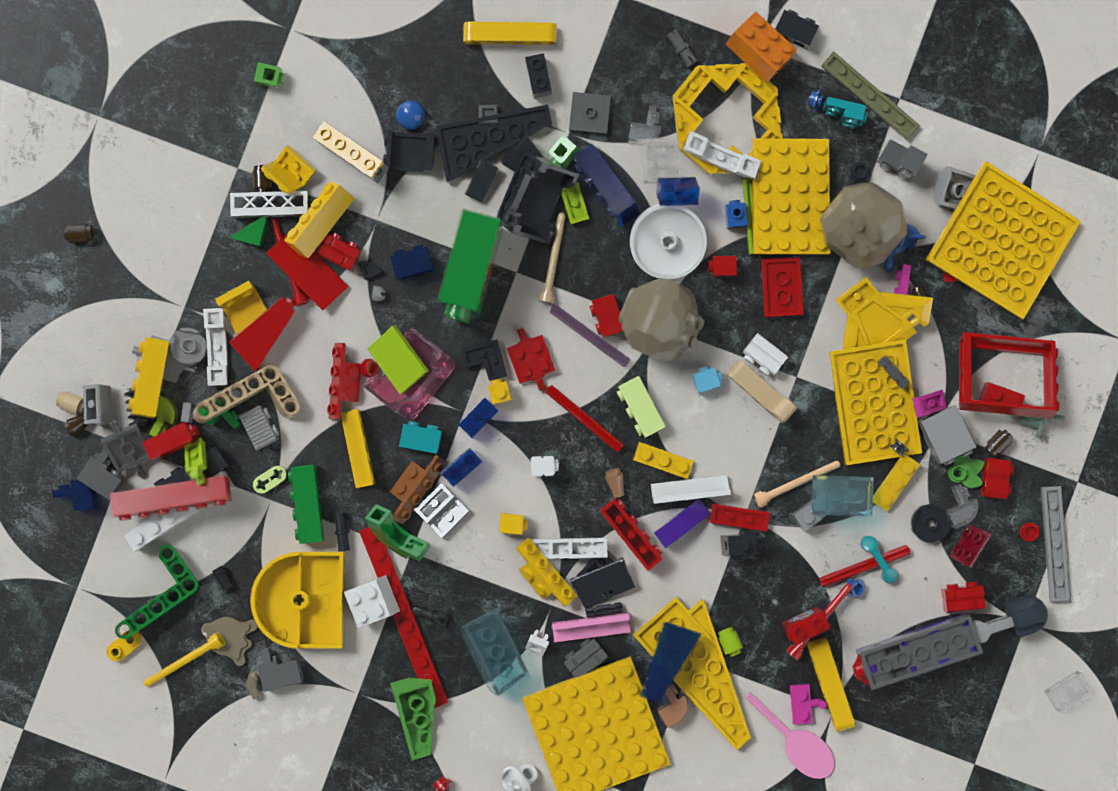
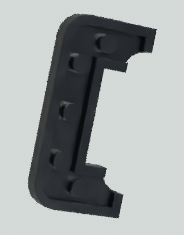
M524 153L520 158L500 205L497 218L501 219L503 227L511 233L549 244L554 235V227L549 220L563 188L571 189L575 186L579 174L535 154Z

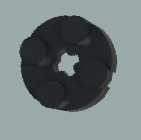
M935 504L921 505L911 516V531L918 539L924 542H936L947 535L950 528V520L942 507ZM933 518L935 526H931L928 529L925 521Z

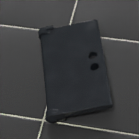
M623 557L575 578H570V583L576 589L584 608L636 588Z

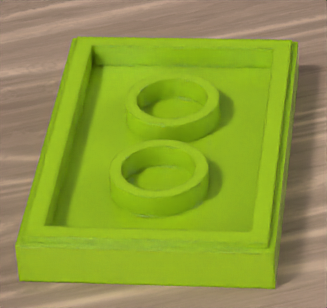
M396 325L391 326L367 348L399 394H404L429 371Z

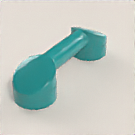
M864 536L860 541L861 548L872 553L883 570L881 573L882 580L885 583H894L898 578L897 571L890 568L877 549V540L872 536Z

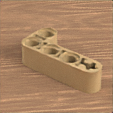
M738 360L726 373L732 381L779 422L785 423L797 409L791 401L777 393L741 360Z

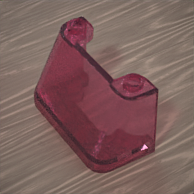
M411 327L403 336L429 371L404 394H399L386 374L383 377L380 375L370 377L364 386L365 389L406 421L415 419L455 367V361Z

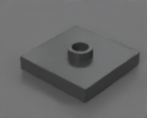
M573 92L569 131L607 135L611 96Z

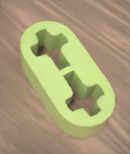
M283 466L272 467L254 480V490L258 493L270 491L286 480L287 470ZM276 469L278 471H283V473L281 474V479L275 478L272 480L271 477L276 474ZM268 479L270 481L265 485V490L258 488L259 480L266 481Z

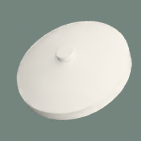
M660 203L646 209L636 219L630 234V248L635 262L644 272L660 279H676L692 272L703 259L707 247L706 231L700 218L688 207L677 203Z

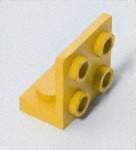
M250 281L215 299L218 306L223 308L237 334L267 310L256 288Z

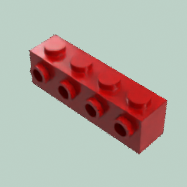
M614 498L599 511L645 569L649 571L663 560L660 556L663 553L656 544L654 546L650 544L648 540L651 538L644 529L642 531L639 530L636 526L639 522L632 514L630 516L627 515L624 511L627 508L620 499L616 501Z

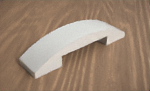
M690 131L683 149L708 164L751 179H755L761 160L744 153L741 155L708 141V138Z
M223 308L203 309L207 340L208 386L228 385V350Z

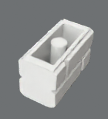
M758 333L742 352L745 354V360L751 364L757 363L760 366L759 370L767 376L769 374L775 375L788 358L787 355Z
M553 456L531 458V474L533 476H542L543 474L551 476L554 475L555 471H559L558 460H554Z

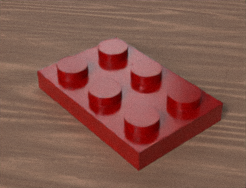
M800 257L762 259L764 317L803 315Z

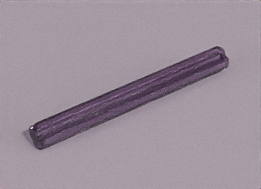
M555 304L550 309V313L621 366L626 367L630 362L627 356Z

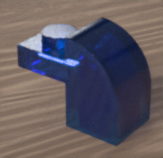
M70 480L71 488L69 484L60 485L58 490H52L53 498L72 496L74 511L98 508L95 491L79 480Z

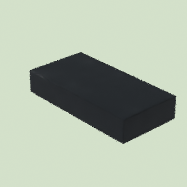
M480 159L464 194L483 202L498 167Z

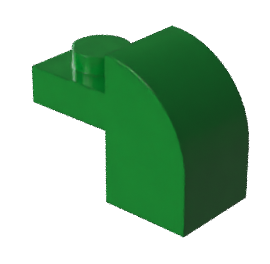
M215 400L218 407L225 406L222 400ZM205 409L198 410L201 416H208V412ZM230 409L207 422L209 425H214L223 417L234 429H238L242 425L239 414L235 410L230 411Z

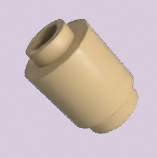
M67 391L61 392L57 397L56 406L63 411L78 416L80 413H84L83 410L85 409L83 407L84 400L81 396Z

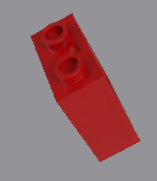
M183 422L142 442L150 460H159L198 440L200 432L195 424Z

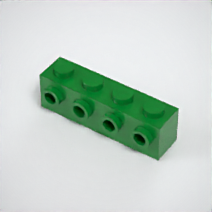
M316 464L290 467L291 471H288L289 483L293 485L290 497L291 502H295V510L292 511L293 520L297 521L295 539L299 540V544L325 541Z

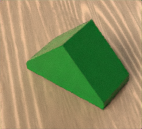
M263 216L231 235V237L237 242L262 248L269 221Z

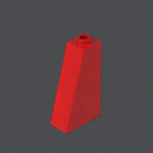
M282 296L229 341L254 371L259 368L296 311L294 309L296 305L289 297L285 299Z

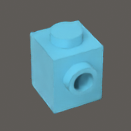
M710 365L700 368L699 373L692 375L697 393L720 387V382L723 381L720 371H716V368L711 369Z

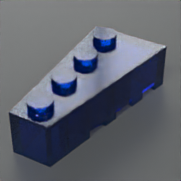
M593 144L573 157L576 163L574 167L577 172L584 174L586 177L584 180L589 188H594L598 200L606 205V210L610 216L614 217L621 227L640 214L636 201Z
M668 622L662 623L639 697L660 703L700 638L701 633Z

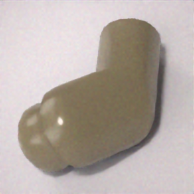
M259 670L250 672L246 682V687L253 700L262 695L257 687L258 680L261 679Z

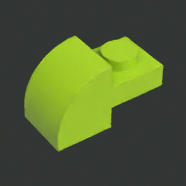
M161 396L158 401L156 411L158 418L149 434L156 436L168 430V422L174 425L177 423V408L166 397Z

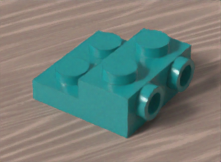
M828 97L822 106V112H826L825 115L830 117H837L839 115L838 123L843 124V127L854 129L857 126L862 127L868 115V112L865 111L866 105Z

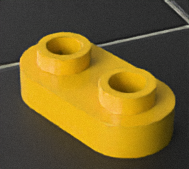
M130 630L126 631V632L123 633L122 635H123V636L128 635L129 632H130ZM138 632L132 636L134 638L133 643H130L128 639L120 638L113 641L106 650L108 658L115 662L124 659L142 643L141 633ZM114 648L119 650L118 655H114Z

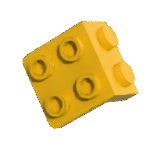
M290 145L285 146L275 161L265 164L261 168L268 179L273 180L281 191L288 194L305 187L317 171Z

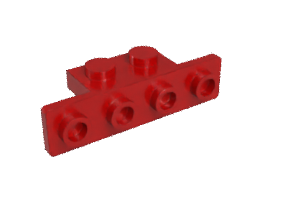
M335 343L332 349L333 365L330 369L332 380L329 387L330 404L327 407L329 419H340L341 401L359 402L361 364L344 362L346 343Z

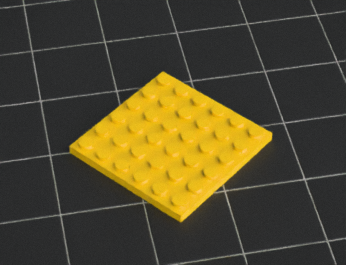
M984 161L928 254L926 261L1017 318L1024 319L1081 221L989 162Z
M631 656L522 697L557 791H601L671 765Z

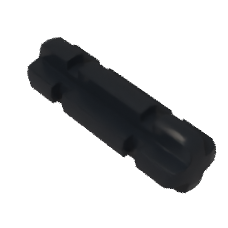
M622 603L599 605L596 608L588 607L585 609L586 617L605 616L613 614V612L615 614L622 613Z

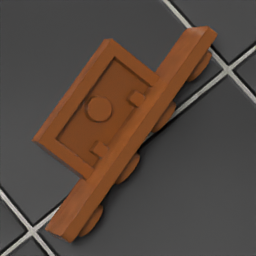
M435 455L426 469L411 461L390 491L402 501L393 514L396 521L404 524L409 519L414 508L421 502L424 494L432 487L437 476L444 470L447 461Z

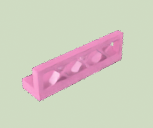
M629 613L552 622L554 642L631 632Z

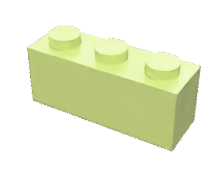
M639 376L618 386L619 391H617L621 402H626L628 406L626 412L630 419H635L637 425L634 427L639 436L643 435L645 438L666 427Z

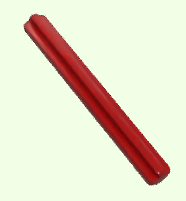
M553 385L548 387L546 390L547 395L613 450L618 452L623 447V444L557 388Z
M904 545L881 555L886 563H890L911 553L908 545ZM872 557L819 578L822 587H826L879 567V564Z

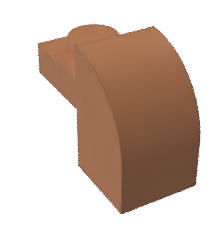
M666 681L661 684V687L670 702L657 710L667 728H670L684 718L687 712V700L684 694L676 697L678 691L674 684L669 685Z

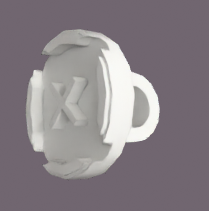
M525 764L518 770L510 766L505 767L500 772L499 777L503 779L501 783L505 791H531L530 785L537 779L538 773L534 766ZM523 771H529L532 776L531 779L525 778Z

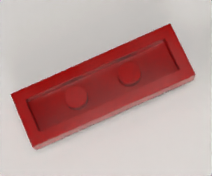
M712 503L709 522L767 531L770 512Z

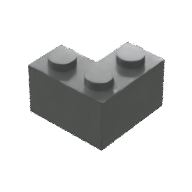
M890 139L885 145L877 163L886 171L892 170L896 172L899 178L911 180L918 174L928 154L912 145L906 148Z

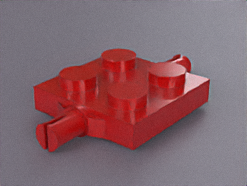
M524 327L516 330L520 341L516 345L506 348L519 384L535 381L538 391L544 390L546 387L542 378L546 374L556 371L543 335L527 338Z

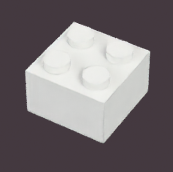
M386 575L344 592L358 628L400 611Z

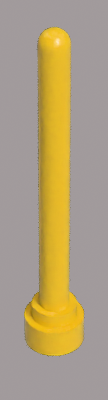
M218 632L211 635L207 643L144 680V686H151L210 649H220L225 646L222 635Z

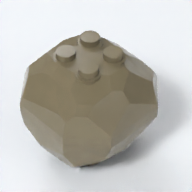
M859 183L843 187L820 218L825 245L856 268L870 267L883 263L907 234L902 202L875 183Z
M657 279L640 285L638 288L633 287L628 293L619 316V322L622 324L621 328L630 347L660 361L669 362L678 359L687 349L694 348L698 332L704 325V319L698 314L696 299L692 291L668 279Z

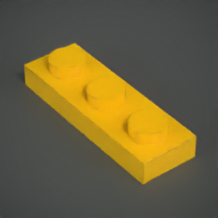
M639 442L633 458L634 461L688 479L694 462L693 460Z
M906 454L900 457L871 498V501L888 512L920 464Z

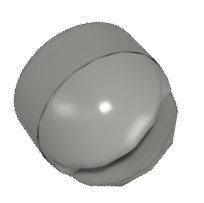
M373 286L372 301H382L385 296H381V293H386L384 288Z

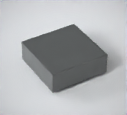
M478 105L479 118L498 114L497 105ZM498 118L480 121L479 124L498 123Z

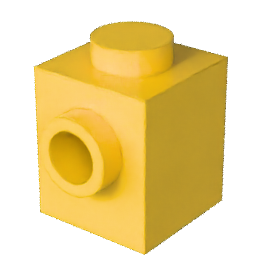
M502 379L491 381L492 385H488L493 405L512 400L507 381L503 382Z
M501 513L499 533L522 535L523 531H527L528 519H524V515Z

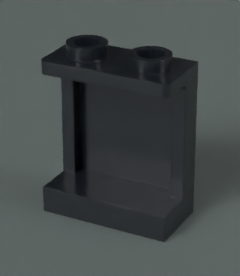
M388 130V135H385L384 138L387 154L383 156V163L389 168L388 171L433 174L435 133H398Z

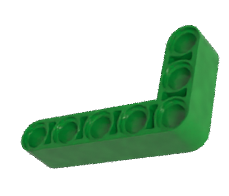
M162 546L158 551V556L176 581V584L118 623L115 627V634L118 638L128 639L198 590L199 582L173 546ZM167 548L173 551L170 559L163 557V551ZM177 564H182L184 567V571L180 575L174 573V567ZM187 580H193L195 583V587L191 591L185 588ZM172 591H176L179 594V598L175 602L169 600V593ZM156 602L162 604V611L160 613H155L152 609L153 604ZM140 613L146 616V621L142 625L136 621V617ZM122 625H127L130 629L129 634L126 636L120 633Z

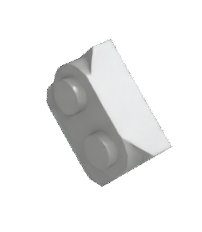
M946 166L939 174L933 194L934 202L940 206L956 209L975 175Z

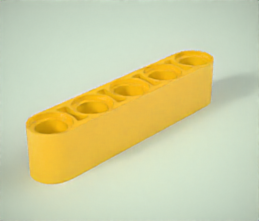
M464 22L463 42L466 44L555 45L557 43V24L550 22Z
M826 637L808 642L807 647L836 732L855 727V722Z

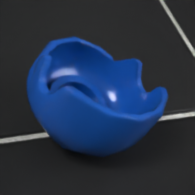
M408 100L402 103L396 111L398 124L406 130L419 128L426 116L423 105L417 101Z

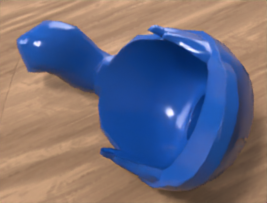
M906 224L907 234L884 261L885 270L888 273L893 271V256L895 253L903 252L907 247L911 251V248L914 249L917 240L926 239V235H921L917 228Z

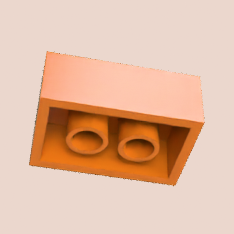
M756 11L725 43L766 83L797 52V49Z

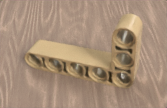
M269 365L199 403L193 412V417L199 423L208 422L263 390L267 391L279 413L286 419L293 418L299 411L300 405L279 369ZM271 372L274 375V379H268L265 373ZM249 381L256 382L258 388H251L249 386ZM276 388L282 389L283 392H284V395H283V396L277 395L276 392H275V389H276ZM232 391H239L241 393V397H234ZM215 400H222L225 406L218 407ZM285 405H291L294 408V412H288ZM205 409L208 412V416H201L198 410Z

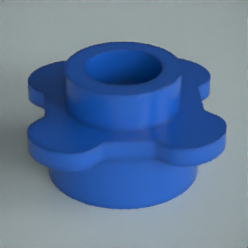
M821 90L817 92L812 91L809 99V106L817 111L824 101Z
M849 578L847 583L852 585V590L847 594V597H861L865 590L863 580Z

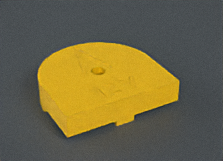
M291 552L273 559L260 571L252 587L251 609L256 624L269 639L279 645L290 648H344L345 552ZM299 594H301V597L304 598V602H302L301 605H299V602L296 601V598L299 597ZM278 629H284L287 632V637L284 640L280 639L285 636L283 631L278 632V637L275 636Z

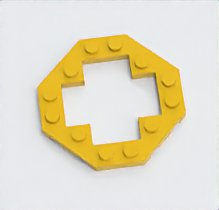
M746 63L697 66L673 95L678 150L707 175L731 172L708 164L683 149L690 131L694 132L704 120L690 108V105L710 81L723 92H726L735 80L740 82L763 103L753 116V119L766 129L761 138L783 139L780 130L781 117L780 108L777 103V87L770 81L766 83ZM731 145L728 148L729 150L742 155V153L733 145ZM751 149V151L747 154V155H749V156H751V157H752V149Z

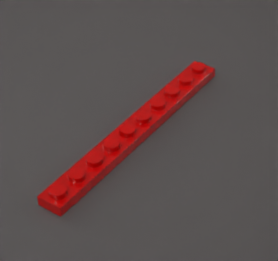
M369 527L360 530L359 533L377 578L386 575L400 611L393 614V618L417 678L431 680L436 698L434 708L442 706L449 701L415 616L412 613L411 606L387 546L373 534Z

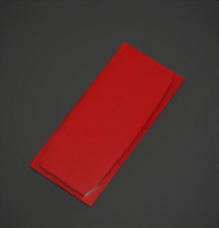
M287 233L266 254L324 311L349 286L315 252L309 258H306L293 250L284 241L287 238Z

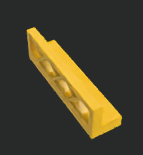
M360 409L340 413L355 486L360 488L374 485L375 480Z

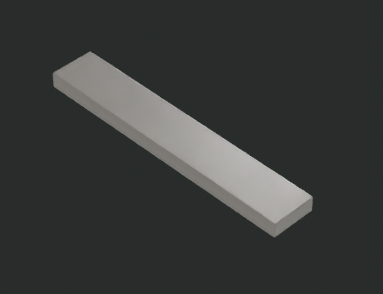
M1061 486L1041 487L1049 602L1070 601L1062 489Z

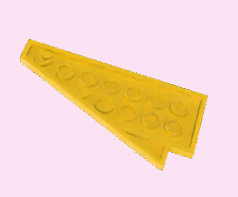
M675 596L636 631L633 636L728 742L738 750L751 736L703 599H700L688 610Z

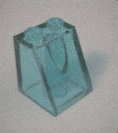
M813 475L811 514L872 516L874 477Z

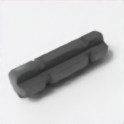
M887 356L881 357L878 363L881 367L885 368L884 370L894 381H897L896 384L901 389L908 386L909 381L906 377H903V374L893 363H890L891 360Z

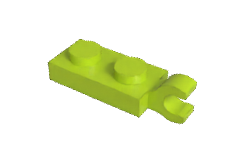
M578 182L571 189L563 188L561 195L570 224L589 220Z
M200 438L184 446L186 473L191 476L192 480L196 479L198 486L205 483L202 471L207 468L205 442Z

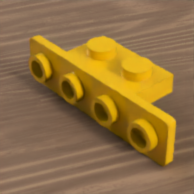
M529 537L516 547V550L527 562L519 569V572L542 599L552 593L562 606L566 607L577 597L576 593Z

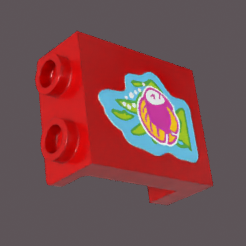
M817 607L781 623L789 641L793 640L794 644L830 628L823 611Z

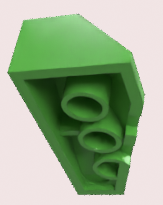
M406 678L390 683L411 759L416 760L431 755L432 725L436 700L431 680Z

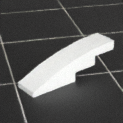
M607 538L531 539L542 554L549 559L607 557Z

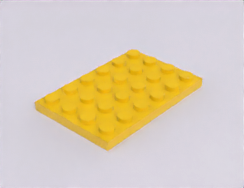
M753 138L752 157L761 160L756 177L752 179L753 254L829 255L830 249L825 245L820 221L822 214L830 205L829 139Z
M906 339L829 351L845 465L901 457L890 447L891 444L895 443V439L899 440L909 449L908 452H904L907 456L922 453L918 421L912 399L914 398ZM887 356L891 360L890 363H893L903 374V377H906L909 381L908 386L901 389L896 384L897 381H894L884 370L885 368L881 367L878 363L881 357Z

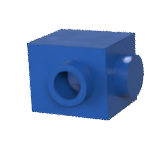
M731 200L729 204L725 205L727 229L747 227L745 202L740 203V200Z

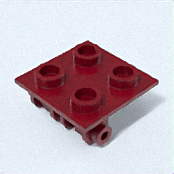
M969 524L949 557L957 560L962 565L972 567L991 534Z

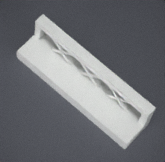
M295 191L291 194L285 192L230 193L231 217H301L309 209L308 192ZM277 196H282L286 200L281 207H276L271 203ZM295 196H303V206L295 207L291 203L292 199ZM243 197L248 203L243 208H235V198ZM257 197H263L267 201L262 208H257L252 203Z
M727 475L651 484L653 503L731 495Z

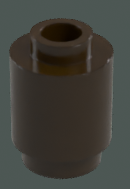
M263 165L254 166L252 171L253 190L269 192L268 190L272 189V180L264 175V172L261 170Z
M87 223L68 224L67 228L64 229V238L69 243L89 242V240L94 239L93 226Z
M999 429L986 442L987 445L984 448L995 458L998 455L1001 456L1013 443L1011 440L1013 436L1007 430L1001 431Z

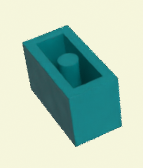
M409 421L408 425L403 424L399 447L438 454L442 431L438 430V426L427 425V428L419 427L420 423Z

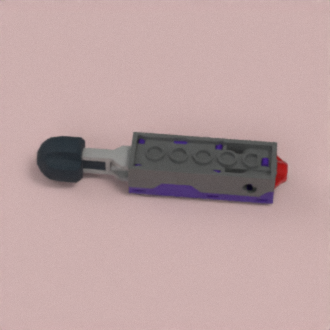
M1028 595L1007 601L1005 604V616L984 623L972 620L970 615L964 613L855 649L857 658L852 669L856 679L867 684L871 690L982 654L983 651L980 643L986 642L992 633L1010 627L1019 638L1036 633L1047 622V608L1039 598Z

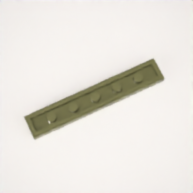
M833 51L820 66L906 141L919 128L920 125L836 52Z

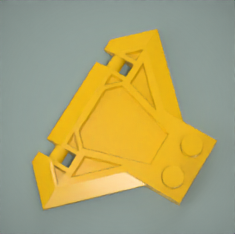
M865 276L835 299L847 314L842 349L909 339L917 333L914 329L915 326L919 323L923 327L929 324L933 298L879 292L868 277ZM914 314L915 317L908 321L907 318Z

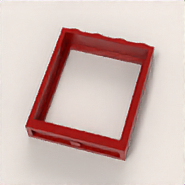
M963 332L959 340V410L1052 419L1055 413L1059 411L1060 406L1059 401H1057L1059 383H1056V377L1059 373V366L1056 365L1058 348H1056L1055 341ZM971 348L1043 355L1044 406L971 400Z

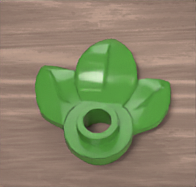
M959 455L955 457L954 465L949 468L948 477L951 481L955 483L961 482L968 488L978 487L983 484L977 474L982 470L984 462L979 459H970L969 455L964 457ZM955 470L960 471L959 477L954 475Z

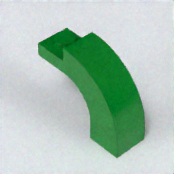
M376 504L365 517V521L373 534L385 546L405 559L411 557L420 562L430 549L428 542L402 529L395 521L392 512Z

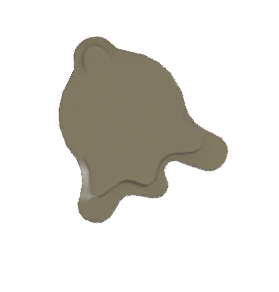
M222 617L212 623H205L201 628V632L206 637L207 642L211 635L216 632L220 633L225 641V646L213 651L230 657L237 666H242L246 662L245 651L252 646V641L247 638V634L256 630L258 625L255 619L242 622L232 617Z

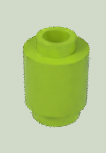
M732 627L718 632L720 636L718 639L725 655L730 654V657L741 653L740 649L743 646L736 630L734 631Z

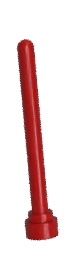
M272 218L270 223L278 243L283 238L278 220ZM289 278L294 292L292 301L296 305L295 307L309 303L307 295Z
M847 583L823 611L826 620L852 590L850 583ZM812 637L790 645L786 651L796 660H799L803 655V648Z

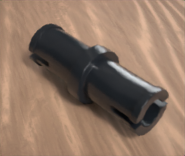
M346 512L333 514L336 527L334 535H337L338 552L350 551L348 538L350 530L347 529Z

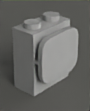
M956 405L950 406L918 422L927 446L938 464L944 463V465H948L955 461L954 457L959 455L962 457L973 453L971 449L976 447Z

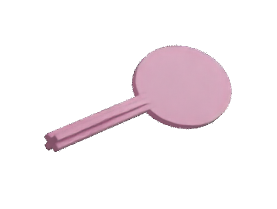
M751 692L747 694L745 698L786 736V754L791 763L800 772L818 779L825 778L832 773L834 758L831 750L820 737L806 730H794L791 732Z

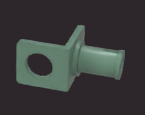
M1055 414L1052 417L1059 420H1065V416H1061L1058 414ZM1021 416L1024 419H1020L1019 424L1036 428L1035 437H1039L1044 418Z

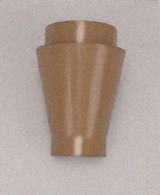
M620 468L606 471L605 479L613 493V497L624 496L623 472H621Z

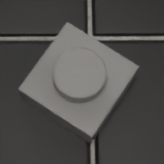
M183 402L182 422L192 423L195 404Z

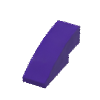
M699 498L653 533L664 548H667L711 513Z

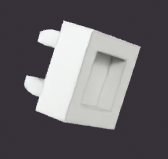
M536 630L533 635L531 634L525 649L543 656L549 643L547 641L548 634H545L544 638L541 639L537 637L538 630Z

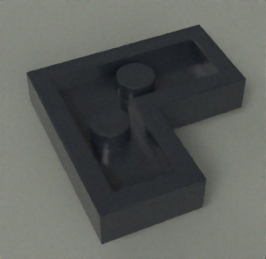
M498 339L460 349L465 368L484 363L489 381L507 377Z

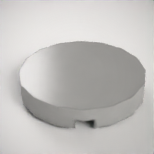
M181 328L169 338L168 352L178 364L184 366L195 365L206 354V340L195 329Z

